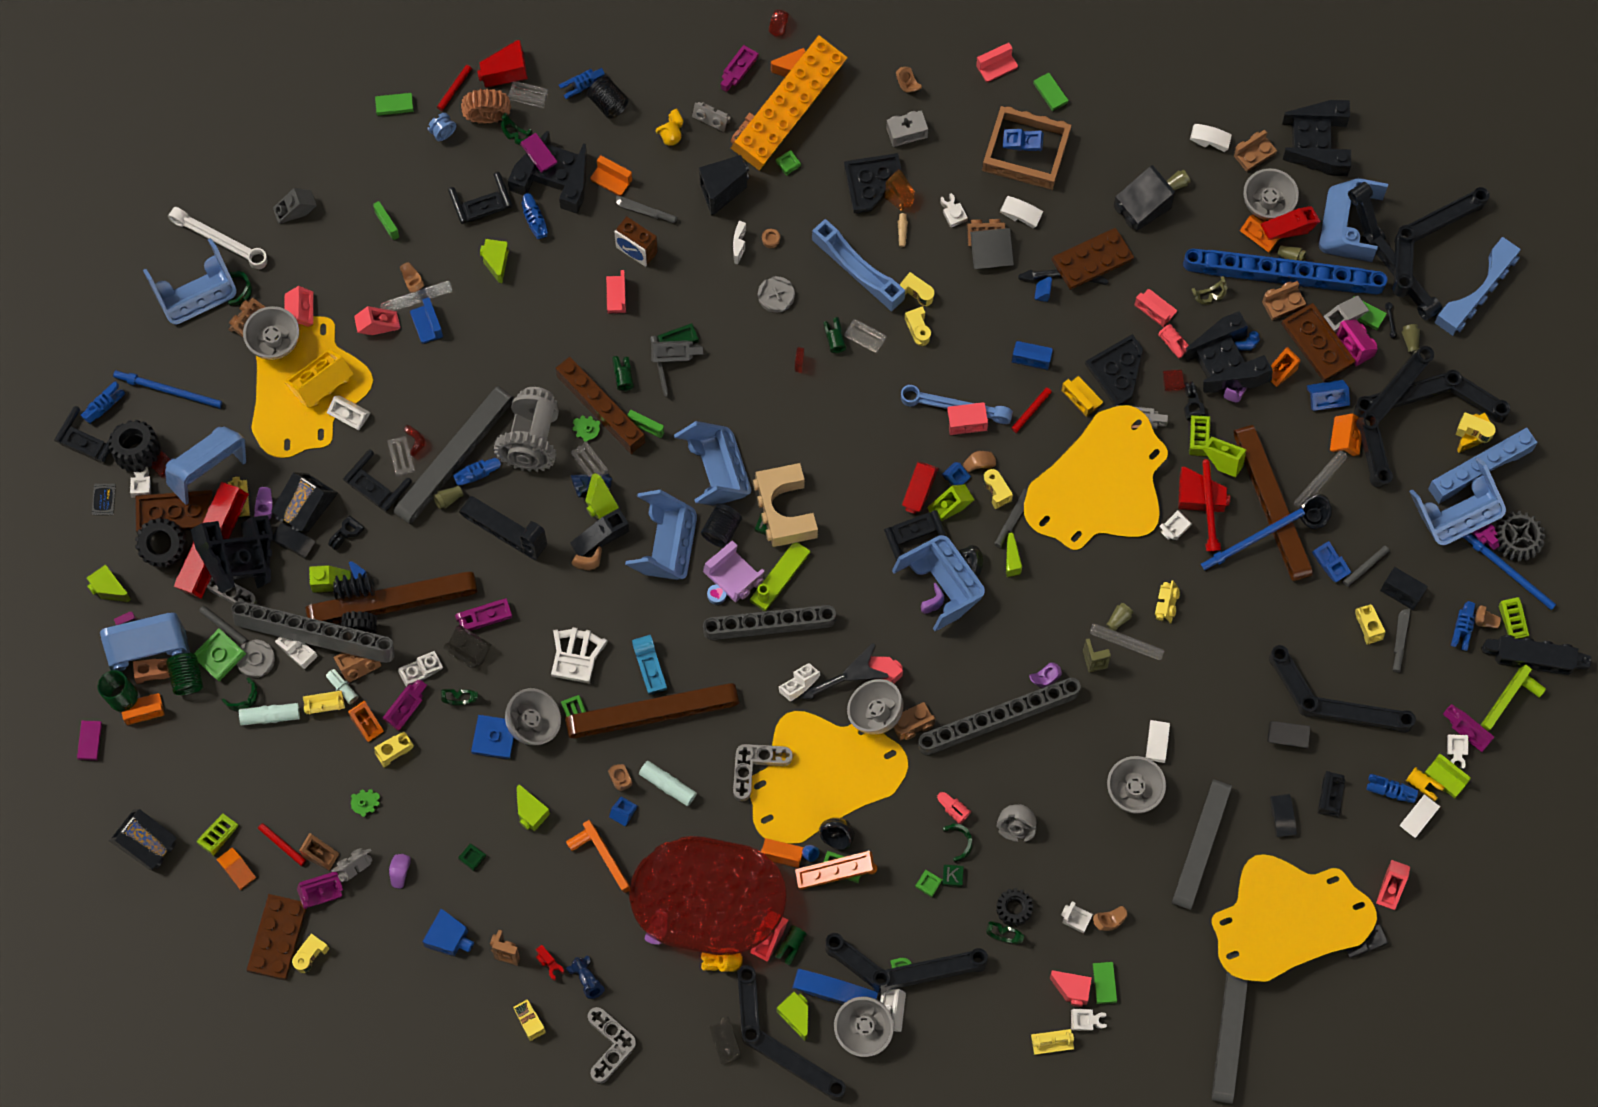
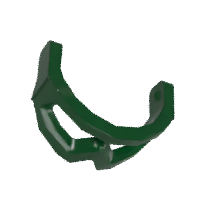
M504 113L501 117L503 133L508 139L515 138V144H520L521 141L533 135L531 129L525 131L509 119L507 113ZM510 124L517 131L526 135V137L518 139V132L510 134L506 126Z
M238 270L237 272H229L231 278L239 277L245 280L247 285L243 293L236 300L228 301L229 306L241 305L245 300L249 299L252 293L249 278L244 272Z
M249 677L246 680L252 688L247 701L231 704L224 698L221 700L230 710L239 711V709L250 708L256 702L257 686Z
M454 689L441 690L442 702L449 705L472 704L478 698V692L473 690L460 689L458 693ZM446 693H452L456 699L462 693H470V698L464 701L448 700Z
M954 823L943 827V832L958 830L968 839L967 848L960 856L954 857L953 861L957 862L965 859L972 847V837L969 830L961 824Z
M988 922L986 933L991 938L1011 944L1023 941L1024 935L1017 929L1010 926L1002 928V925L998 922ZM993 925L998 926L1001 935L1008 930L1016 933L1013 939L998 936L992 933Z

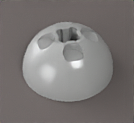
M1262 169L1248 178L1244 186L1243 195L1249 211L1254 216L1268 221L1293 211L1298 202L1299 191L1295 181L1287 173L1277 169Z
M275 306L261 308L247 319L243 329L244 342L254 355L262 359L277 360L283 358L295 348L298 342V322L286 309Z
M875 679L859 686L850 697L847 706L849 721L861 732L867 734L885 733L891 730L900 720L903 712V698L896 685L888 680Z
M527 688L517 692L508 702L505 711V722L510 734L516 740L526 745L536 746L545 744L556 736L561 724V715L556 702L551 696L542 690Z
M1130 756L1118 761L1112 767L1107 779V789L1111 800L1117 807L1129 813L1140 814L1152 810L1161 802L1166 790V780L1162 770L1156 763L1145 757Z
M861 996L848 1000L840 1007L835 1016L834 1031L838 1042L846 1051L856 1056L869 1057L880 1053L888 1046L893 1036L894 1023L890 1011L882 1002L872 997Z

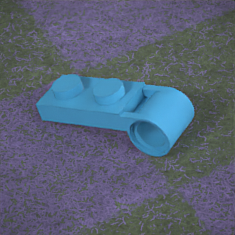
M651 635L633 639V648L648 695L667 690Z

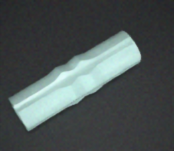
M298 703L239 709L241 726L300 719Z
M646 761L639 772V775L687 807L692 803L697 792L650 761Z

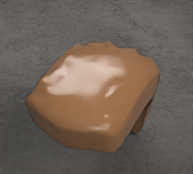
M900 67L896 71L898 83L906 93L915 92L922 88V85L916 82L910 67Z
M409 262L400 266L409 291L414 293L424 287V282L416 269Z
M977 451L966 459L963 467L967 472L979 468L991 469L996 466V458L992 452Z
M598 546L592 557L576 555L572 560V565L578 569L589 571L596 569L600 564L602 548Z
M1479 606L1475 617L1476 625L1484 628H1499L1501 618L1486 611L1487 607Z
M624 764L613 765L608 770L609 776L617 790L623 791L632 786V780Z
M1120 906L1110 912L1097 913L1093 916L1094 924L1098 930L1109 931L1116 929L1126 919L1127 910L1125 907Z

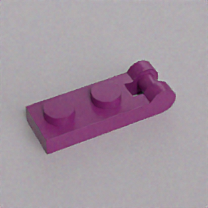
M507 598L457 613L455 617L456 621L460 624V633L466 634L472 630L511 619L512 614ZM472 617L473 622L467 623V619Z

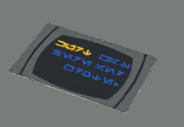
M94 484L92 515H113L115 484Z

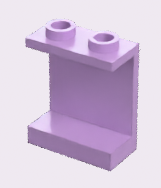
M731 541L705 563L703 572L736 603L739 599H745L753 587L757 588L762 584L765 571L761 569L759 572H756L736 553L738 545Z

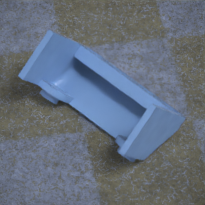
M1358 178L1332 186L1328 191L1319 239L1320 250L1326 254L1373 262L1378 246L1359 243L1360 233L1358 230L1347 227L1351 205L1348 191L1362 182H1366L1373 191V196L1370 198L1383 200L1388 184Z
M211 238L208 239L214 256L205 261L204 268L207 274L173 290L167 281L154 283L147 269L143 270L165 316L172 324H180L232 299L236 295L237 290L218 248Z
M695 421L674 434V437L677 439L687 440L688 448L692 453L701 455L711 487L705 489L704 494L694 499L695 503L715 506L718 503L723 504L744 498L751 493V486L735 436L728 427Z
M217 427L208 437L166 464L167 485L187 505L189 503L187 485L231 454H234L242 464L246 463L245 439L240 433L227 427Z
M1479 457L1475 460L1482 476L1476 478L1472 483L1474 496L1440 512L1436 504L1431 502L1423 504L1421 498L1414 490L1409 491L1421 518L1434 540L1440 545H1447L1505 515L1506 507L1487 465Z
M662 490L638 493V498L650 504L649 516L652 521L657 523L652 557L644 556L641 559L626 561L625 565L647 576L675 580L684 579L688 573L697 521L695 509Z
M942 535L899 556L892 569L894 574L908 566L920 575L931 572L951 601L944 606L943 614L939 616L933 627L934 631L959 619L981 600L985 592L984 586L951 540Z
M176 613L161 614L108 627L100 631L101 641L110 670L123 671L129 665L128 661L166 652L172 656L190 653L186 630Z

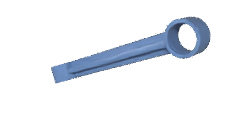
M907 385L901 391V401L909 407L920 403L947 409L950 406L974 404L922 393L914 385ZM908 391H913L917 394V397L914 400H907L904 398V394ZM985 406L987 418H991L999 424H1010L1013 414L1010 408L1005 406H996L995 408Z

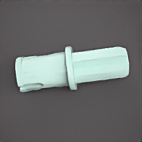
M335 669L328 672L326 677L334 685L336 691L342 690V695L348 704L354 703L359 696L348 685L349 682L345 681Z

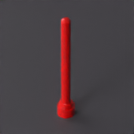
M1204 459L1202 465L1209 537L1205 548L1206 551L1221 550V542L1216 539L1210 461Z

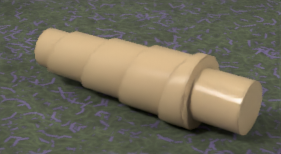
M905 213L899 214V220L897 221L899 247L901 248L906 245L908 221L907 214Z

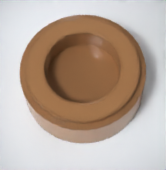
M775 229L765 230L762 234L763 245L767 248L777 247L780 243L779 232Z

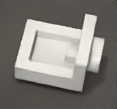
M1177 510L1165 524L1162 523L1160 525L1163 529L1161 533L1168 540H1177L1192 523Z
M1072 901L1070 906H1065L1061 914L1064 917L1062 923L1084 934L1093 914L1075 906L1076 903Z

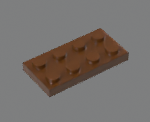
M1115 227L1053 256L1051 260L1071 290L1133 261L1134 256Z
M1313 303L1282 320V326L1323 382L1355 364V359Z
M213 491L188 492L189 503L187 505L175 493L135 496L136 532L142 528L144 523L155 519L174 521L177 525H180L182 531L193 529L203 523L208 508L213 501Z
M268 894L247 966V972L287 980L307 908H303L301 901Z

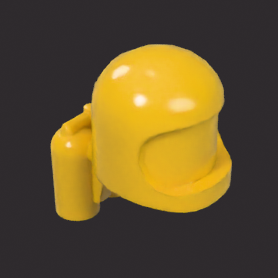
M677 108L668 115L669 122L655 130L657 134H660L663 143L667 146L676 145L681 140L680 128L683 125V118Z
M720 949L718 953L702 952L701 959L704 960L701 965L702 970L716 971L719 969L721 972H735L743 964L741 953L735 949Z

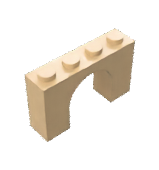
M800 463L758 471L753 480L754 490L759 493V496H757L759 508L762 507L764 512L761 513L762 521L768 527L766 530L767 540L771 541L773 547L818 537L814 513L786 517L777 513L772 506L773 500L779 494L804 488L805 479Z

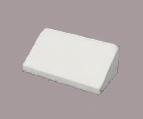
M338 395L333 397L327 414L360 430L369 417L370 412Z
M891 989L881 993L880 1002L888 1008L892 1015L894 1031L901 1032L906 993L900 989Z

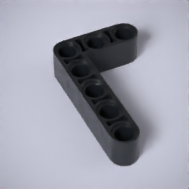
M473 496L469 497L459 511L470 522L533 560H537L547 546L545 530L539 524L530 521L528 526L524 528Z

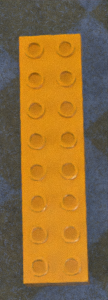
M818 35L738 136L731 149L760 171L848 57Z

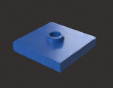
M478 715L471 753L510 759L514 737L510 734L505 719Z

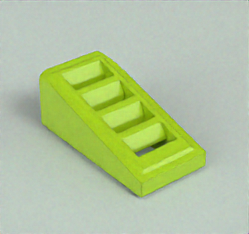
M1191 415L1189 455L1207 456L1203 448L1210 439V416ZM1195 423L1206 424V426H1195ZM1195 431H1202L1205 433H1195ZM1194 439H1205V441H1198Z
M1009 533L1007 538V577L1019 575L1022 572V564L1013 533Z
M1516 597L1501 601L1499 609L1508 635H1512L1517 639L1529 637L1520 598ZM1510 614H1517V616L1509 618ZM1519 621V624L1511 625V622ZM1515 629H1522L1520 632L1513 633Z
M222 814L196 842L214 856L239 825L225 814ZM224 821L231 827L227 829L221 823ZM219 827V828H221L223 831H225V833H224V834H221V833H220L219 831H217L216 829ZM214 833L220 838L216 840L212 837V834ZM208 839L214 843L212 846L207 843Z

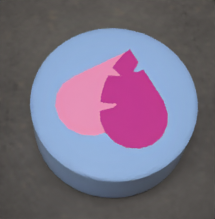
M715 584L709 587L707 598L712 604L719 605L726 600V592Z

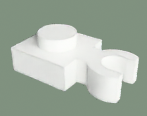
M951 193L949 194L951 201L946 202L941 197L940 203L946 208L943 209V214L952 228L966 222L968 217L960 203L954 204L955 197Z
M145 467L146 469L143 472H134L135 478H131L130 485L131 498L140 495H151V478L148 467Z
M1447 735V755H1453V759L1450 762L1454 764L1455 761H1459L1461 769H1464L1466 765L1462 755H1468V735Z
M1072 1009L1071 1030L1092 1031L1093 1025L1098 1029H1103L1107 1027V1024H1101L1099 1018L1106 1017V1013L1101 1012L1093 1016V1010Z

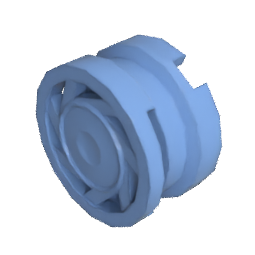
M447 113L439 114V118L435 119L434 117L428 124L430 128H427L428 131L435 136L437 141L447 139L456 130V123L451 121Z

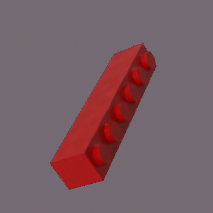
M221 482L203 523L219 521L223 539H229L249 494L239 487ZM193 541L180 574L176 578L174 587L184 593L202 599L212 576L195 549Z

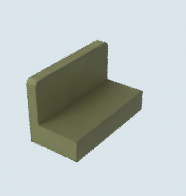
M1086 639L1083 655L1088 672L1107 669L1111 658L1109 649L1093 652L1090 639Z

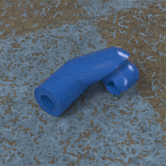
M1252 331L1245 341H1235L1237 349L1239 351L1254 349L1260 340L1259 333Z

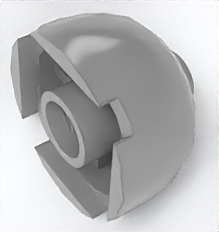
M1015 804L1009 805L1002 810L996 826L999 828V834L1006 839L1018 842L1017 838H1024V841H1028L1036 833L1037 821L1032 810L1024 805Z

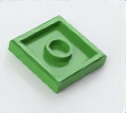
M219 628L194 653L197 656L198 663L218 681L246 655Z

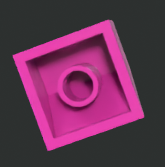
M1357 319L1344 320L1340 323L1336 335L1355 359L1356 367L1375 356L1378 349L1377 344L1373 338L1368 336L1363 324H1360Z

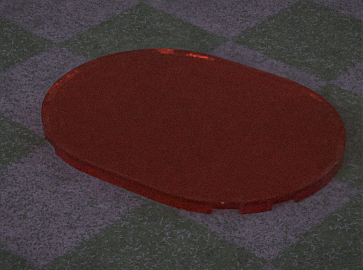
M687 836L659 845L640 862L631 880L629 899L637 923L653 939L663 944L713 955H733L758 946L775 931L785 912L787 893L779 868L761 851L742 844L707 837Z

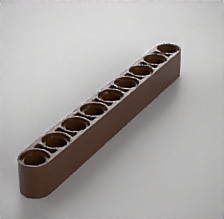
M1249 425L1234 430V438L1238 447L1246 449L1244 464L1270 526L1290 514L1255 427ZM1291 522L1273 532L1291 580L1294 582L1312 576L1311 565L1294 523Z
M468 571L375 591V596H372L369 592L367 597L361 594L358 598L353 595V598L345 597V599L339 598L337 600L315 603L306 606L305 611L308 618L337 624L342 623V615L346 612L362 611V613L368 612V614L380 615L470 596L477 593L478 590L474 572Z
M729 683L567 716L565 720L569 738H581L730 708L738 705L740 702L736 685Z

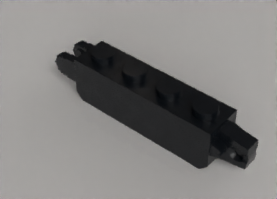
M1504 635L1499 640L1486 639L1481 647L1484 654L1496 656L1495 661L1499 665L1518 668L1527 665L1532 670L1570 675L1575 669H1589L1591 666V656L1578 652V648L1570 644L1556 645L1551 641L1536 642L1531 638L1517 639L1512 635Z

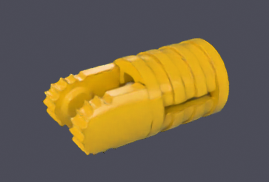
M1417 767L1413 769L1406 779L1407 783L1409 782L1434 801L1438 797L1433 792L1425 789L1428 783H1431L1441 791L1445 788L1430 776L1428 777L1422 771H1419Z

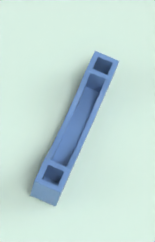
M824 219L812 230V241L891 312L904 301L905 290L892 278L880 273L863 260L847 243L839 230L830 222Z
M1502 237L1491 250L1488 257V275L1484 283L1471 295L1457 301L1448 302L1437 316L1435 324L1452 336L1456 331L1461 332L1466 325L1465 320L1467 318L1471 319L1476 313L1477 309L1475 308L1478 304L1481 306L1488 298L1486 296L1489 291L1493 292L1499 284L1497 281L1500 278L1503 280L1508 274L1510 265L1514 267L1520 259L1518 254L1521 249Z
M1525 428L1432 480L1428 489L1438 504L1457 494L1476 478L1482 476L1475 460L1479 457L1487 465L1489 471H1492L1499 466L1529 454L1534 450L1538 442L1528 428Z

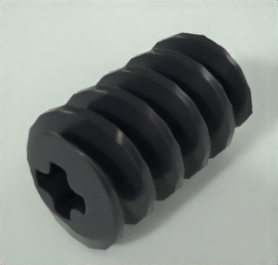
M366 572L365 578L362 577L361 573H358L357 579L351 574L349 580H347L346 575H343L341 581L338 576H335L333 587L336 600L338 595L341 599H345L346 594L348 598H353V594L358 598L361 596V592L364 597H367L369 591L372 596H375L374 578L370 577L368 572Z

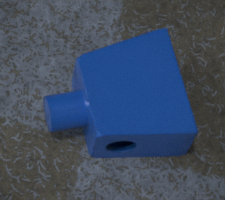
M440 909L422 941L424 947L452 956L456 955L459 948L469 953L474 945L473 941L465 938L468 933L467 928L442 909Z

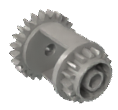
M527 387L523 391L521 390L520 394L518 393L517 397L513 399L511 409L515 416L511 432H506L505 435L497 437L494 445V454H497V458H501V462H507V466L514 465V469L519 467L521 471L527 469L529 472H531V469H534L536 472L539 469L545 471V468L550 469V466H553L556 450L553 449V445H549L547 437L550 424L558 418L559 410L557 400H554L555 397L551 392L540 387Z

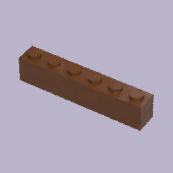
M568 357L556 367L557 378L630 454L645 443L644 433L571 357Z

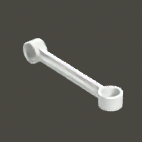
M174 207L169 213L168 219L177 226H185L208 239L211 238L213 242L247 259L252 268L262 269L267 265L268 260L263 249H250L191 218L178 207ZM261 254L264 256L263 261L260 263H253L251 261L254 255Z

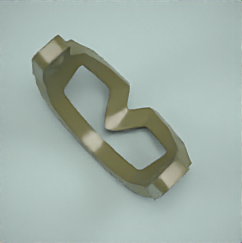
M1222 276L1221 281L1214 286L1199 291L1192 288V292L1196 301L1201 304L1210 305L1213 299L1220 301L1226 295L1228 288L1224 276ZM1221 286L1222 291L1219 295L1210 293L1207 300L1200 298V294L1211 292Z

